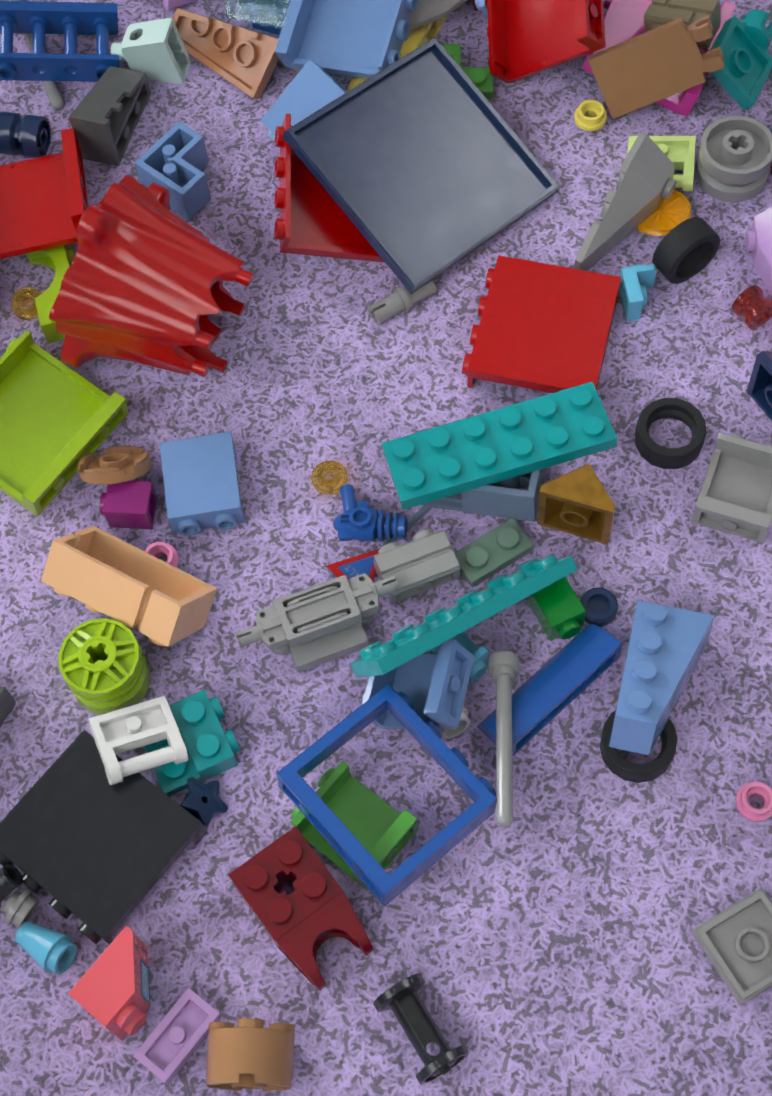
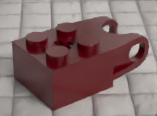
M296 826L228 874L233 885L278 949L317 990L321 991L327 986L316 962L317 951L326 940L334 937L344 938L359 948L365 956L374 951L344 891ZM293 882L295 890L287 895L284 890L280 893L283 884Z

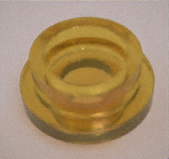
M23 287L17 290L11 302L14 314L23 320L37 318L35 298L42 293L32 287Z
M324 461L314 468L311 479L314 488L318 492L325 495H333L339 493L340 487L347 484L348 476L345 467L339 462ZM326 473L335 474V477L332 479H325L323 476Z

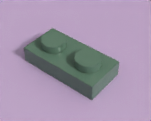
M511 518L455 552V556L460 565L461 574L473 588L534 551V544L514 518Z

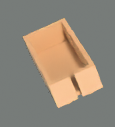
M95 526L77 531L75 535L69 534L53 540L41 581L52 586L56 593L66 597H73L84 603L85 607L90 611L103 613L121 622L131 630L140 628L139 632L146 635L150 642L167 647L204 628L218 589Z

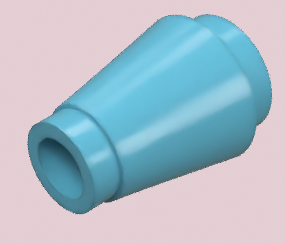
M26 921L19 927L15 935V942L47 973H64L76 958L77 946L73 943L71 936L34 924L31 921Z

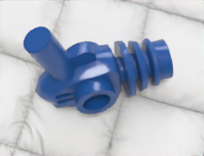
M345 484L340 487L344 512L337 515L333 521L334 529L338 531L339 541L353 539L362 542L375 541L377 535L379 541H384L385 536L386 540L392 538V535L395 540L399 537L406 538L408 530V518L406 515L395 513L393 517L392 512L388 511L386 515V511L382 509L378 513L377 509L370 508L368 501L356 500L353 485Z

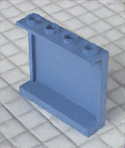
M291 0L275 53L286 68L301 70L308 60L311 59L329 74L369 79L401 59L400 51L403 41L408 39L410 33V18L412 12L417 9L419 0Z

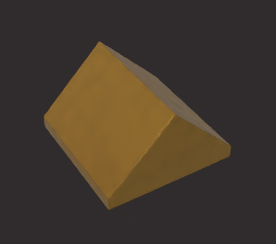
M590 464L541 485L537 525L608 545L615 504Z

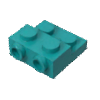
M204 689L169 705L184 741L188 761L177 765L173 761L153 768L160 786L166 795L171 796L187 789L188 778L194 777L202 782L238 766L234 753L240 751V748L232 730L224 732L219 720L226 716L217 696L209 699ZM167 739L145 745L144 747L146 752L149 753L168 747L169 744Z

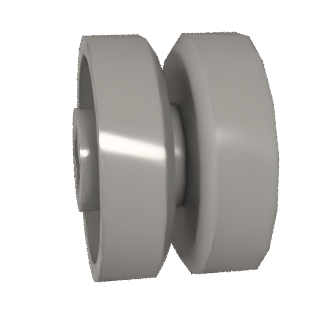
M727 116L715 120L706 127L701 137L699 156L696 163V179L701 189L711 197L724 202H743L754 198L762 192L769 179L770 167L772 165V133L769 128L760 121L747 116Z

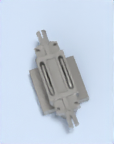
M365 573L350 579L343 575L279 598L272 602V607L256 612V626L235 632L240 648L262 640L270 651L275 654L286 655L291 653L298 673L368 646L369 640L363 626L371 623L375 613L379 612V597L399 591V584L395 575L374 583Z

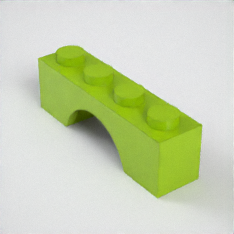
M67 245L26 253L30 264L44 265L55 271L51 285L45 292L35 298L40 326L48 344L65 339V334L56 332V322L49 319V313L59 294L63 276L76 256L73 247L67 248Z

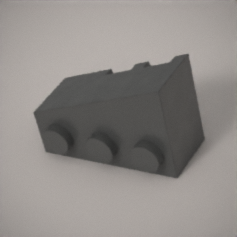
M110 66L69 116L83 159L115 166L120 165L151 95L146 73Z

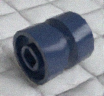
M0 112V154L17 156L21 153L24 157L38 158L47 155L51 143V125L47 117L25 115L23 118L20 113Z

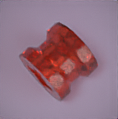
M753 285L744 290L735 299L731 309L737 316H743L746 326L750 330H754L772 317V299H766L763 296V290L758 285Z

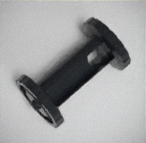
M417 973L387 989L374 1001L373 1005L377 1012L391 1009L424 1064V1067L416 1075L420 1085H423L440 1075L450 1072V1069L464 1060L469 1053L463 1045L452 1049L449 1047L417 993L425 984L422 975ZM429 1043H435L438 1045L440 1053L432 1056L427 1052L426 1046Z

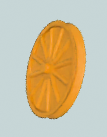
M674 190L668 200L663 198L657 210L638 225L636 229L647 235L665 236L675 226L690 219L691 205L688 198L681 192Z

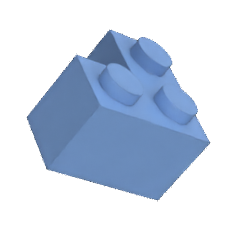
M180 121L134 162L140 184L148 188L150 184L156 183L168 188L170 191V208L188 220L211 200L206 175L201 171L209 163L204 138Z

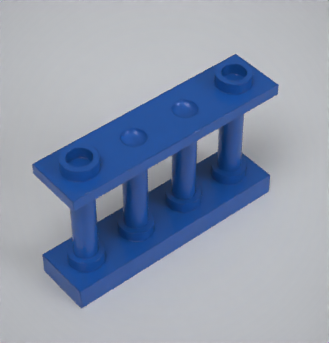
M0 1V80L97 82L110 66L119 68V55H109V35L118 34L117 3ZM13 33L33 34L32 53H13ZM45 34H64L65 54L45 53ZM77 35H96L97 54H77Z

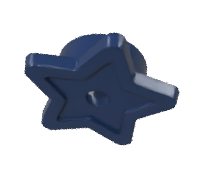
M194 777L187 779L189 792L180 806L199 819L204 827L210 823L213 814L227 812V805L218 796V780L203 784ZM204 797L207 803H203L201 798Z

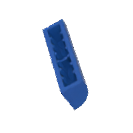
M589 624L512 694L513 756L619 659L622 643L603 628ZM495 709L477 727L496 745Z

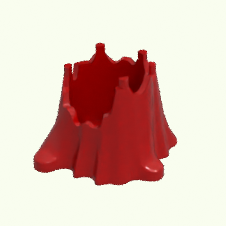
M126 175L119 183H114L110 186L106 195L98 204L87 207L80 218L77 228L78 250L72 264L63 276L59 294L49 313V319L56 322V332L65 334L61 361L73 367H80L91 359L103 357L127 360L188 376L193 372L205 377L209 371L208 368H213L223 373L228 361L217 357L210 351L212 344L222 333V330L210 322L207 316L220 315L222 311H229L241 316L245 309V303L233 299L223 287V281H236L248 287L254 279V274L243 270V261L213 245L210 239L201 231L193 228L170 211V191L168 188L156 183L150 184L147 188L134 177Z

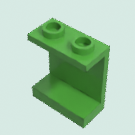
M344 761L336 769L333 767L329 768L318 782L319 789L316 791L317 795L381 867L386 870L417 832V818L406 809L400 814L351 776L349 765ZM295 807L292 813V827L296 826L312 847L368 891L369 889L300 810Z

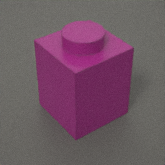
M126 481L108 484L106 493L101 494L99 506L100 513L105 516L109 527L153 530L158 497L152 482Z

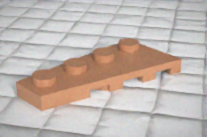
M177 8L173 21L187 52L254 99L261 98L279 60L275 53L278 38Z

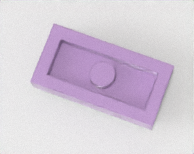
M188 987L135 1052L133 1057L163 1083L168 1085L208 1035L209 1023L218 1022L222 1015Z

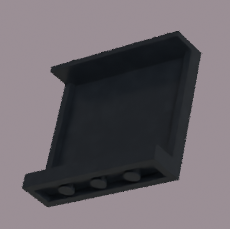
M83 730L0 822V864L2 866L11 864L19 868L24 873L22 875L23 883L35 894L38 895L43 889L51 895L53 899L48 904L66 920L73 914L83 922L78 930L97 945L103 939L110 945L113 941L111 938L113 933L191 841L197 845L207 834V831L201 821L139 772L123 777V782L110 785L94 737L86 730ZM116 755L118 762L123 761L120 757Z

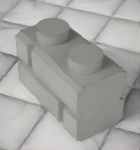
M433 529L423 530L413 536V541L403 545H399L398 542L386 544L378 550L379 554L374 555V567L379 580L395 575L399 584V591L386 594L390 605L460 578V565L444 530L435 533Z

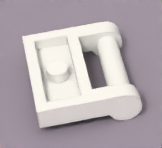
M165 696L89 718L90 729L110 785L123 782V777L173 761L177 765L188 761L184 741ZM167 739L169 744L168 747L120 762L116 758L117 754Z

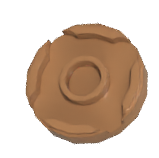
M114 446L104 449L101 456L95 457V454L92 452L85 455L79 460L77 466L79 477L82 481L90 484L107 485L141 477L150 471L152 465L148 451L143 452V449L137 446Z

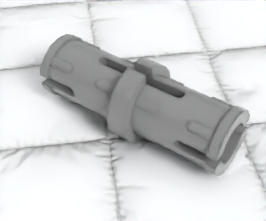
M433 280L413 294L406 287L398 286L392 290L393 293L369 305L367 308L371 318L376 317L374 322L379 326L403 311L405 314L412 311V306L437 294V289Z

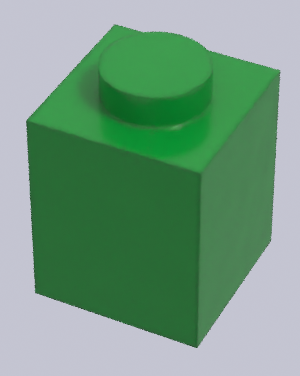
M566 577L529 596V605L550 641L561 637L563 640L569 639L581 631V626L584 625L586 610Z

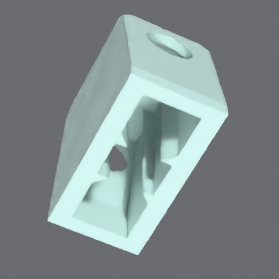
M172 18L130 24L127 27L123 41L115 42L111 46V55H119V62H127L130 70L146 73L148 80L184 84L191 59Z

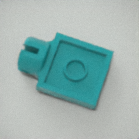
M758 9L749 11L747 15L743 14L740 20L736 16L726 20L711 48L712 50L720 46L725 57L723 61L725 68L710 72L711 75L717 79L743 110L754 106L772 68V58L768 51L772 41V20L766 28L765 24L770 14Z

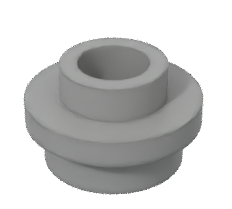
M26 888L22 894L17 890L13 892L2 908V912L7 914L3 923L8 926L13 923L20 927L26 922L39 902L38 899L32 896L33 891Z

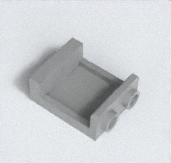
M719 433L691 522L764 544L772 520V445H762L748 441L736 434L727 435Z

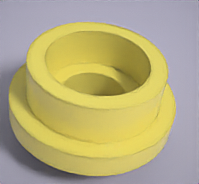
M596 100L582 102L574 114L575 124L584 131H597L605 125L607 120L606 110Z

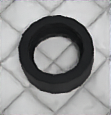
M693 217L675 226L661 240L653 253L652 262L670 283L679 284L685 282L703 270L714 258L720 246V237L703 218Z
M662 398L651 402L641 411L635 431L636 448L641 457L647 462L662 469H679L690 465L699 456L706 436L705 419L701 412L690 402L678 398ZM662 418H673L682 421L690 428L692 438L686 446L666 448L658 445L650 438V426L654 421Z
M615 711L612 712L603 725L600 741L602 759L609 770L623 780L636 783L652 781L665 773L673 761L678 739L672 721L668 718L660 734L662 746L657 758L650 763L636 764L622 758L616 748L609 747Z

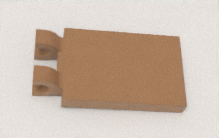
M709 16L687 26L683 17L589 56V65L613 119L706 82L704 72H714L725 68L723 62L725 57L720 46L701 55L696 43L713 37V26Z

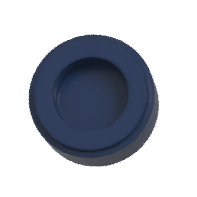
M592 588L581 597L580 602L586 610L585 622L600 627L608 625L615 619L618 602L615 595L609 590Z

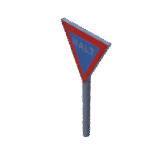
M422 506L408 520V530L432 507ZM392 535V538L387 540L381 547H383L386 544L396 542L401 537L395 540L394 536ZM379 549L329 564L325 567L336 578L346 575V578L350 579L365 573L373 582L376 573L374 555L379 554Z

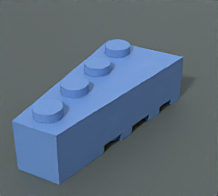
M637 600L609 747L650 755L668 721L672 708L677 704L688 678L691 677L700 655L703 654L707 646L715 615Z

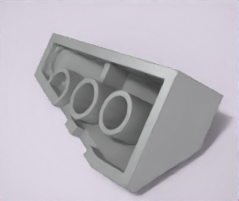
M640 131L619 170L622 173L616 186L617 191L609 190L600 215L603 220L596 219L593 222L575 259L574 269L588 271L655 212L663 198L668 200L671 197L677 183L676 180H673L675 165L647 134Z

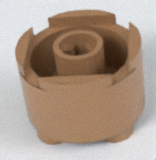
M253 1018L238 1019L237 1027H234L235 1024L230 1022H210L206 1086L213 1089L241 1091V1089H262V1091L290 1090L293 1080L295 1025L273 1023L270 1024L269 1028H264V1020Z

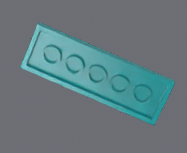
M589 382L381 443L402 510L615 448L617 447V436L593 382Z
M551 554L540 560L533 558L517 567L519 572L510 576L503 574L487 582V589L478 593L474 590L460 596L455 600L457 605L448 609L442 607L424 616L426 622L416 626L410 624L392 633V640L382 644L378 641L364 647L359 651L361 657L350 663L356 677L384 675L573 573L578 569L572 556L557 559L555 554Z

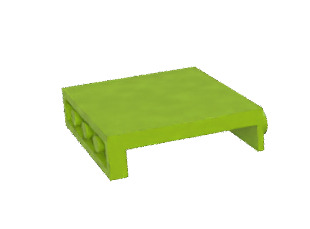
M28 330L19 338H14L0 358V490L24 508L39 516L77 473L79 460L91 452L94 453L129 414L127 401L117 392H114L111 396L103 392L36 345L31 332Z

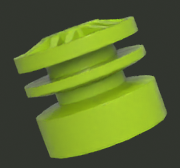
M107 618L88 620L76 626L63 640L58 653L59 670L79 704L89 712L98 715L106 714L138 704L144 698L151 682L150 666L133 632L124 624Z

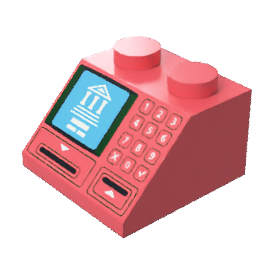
M127 925L68 992L75 1001L121 1040L127 1034L130 1036L135 1035L142 1028L148 1018L145 1013L150 1008L148 948Z

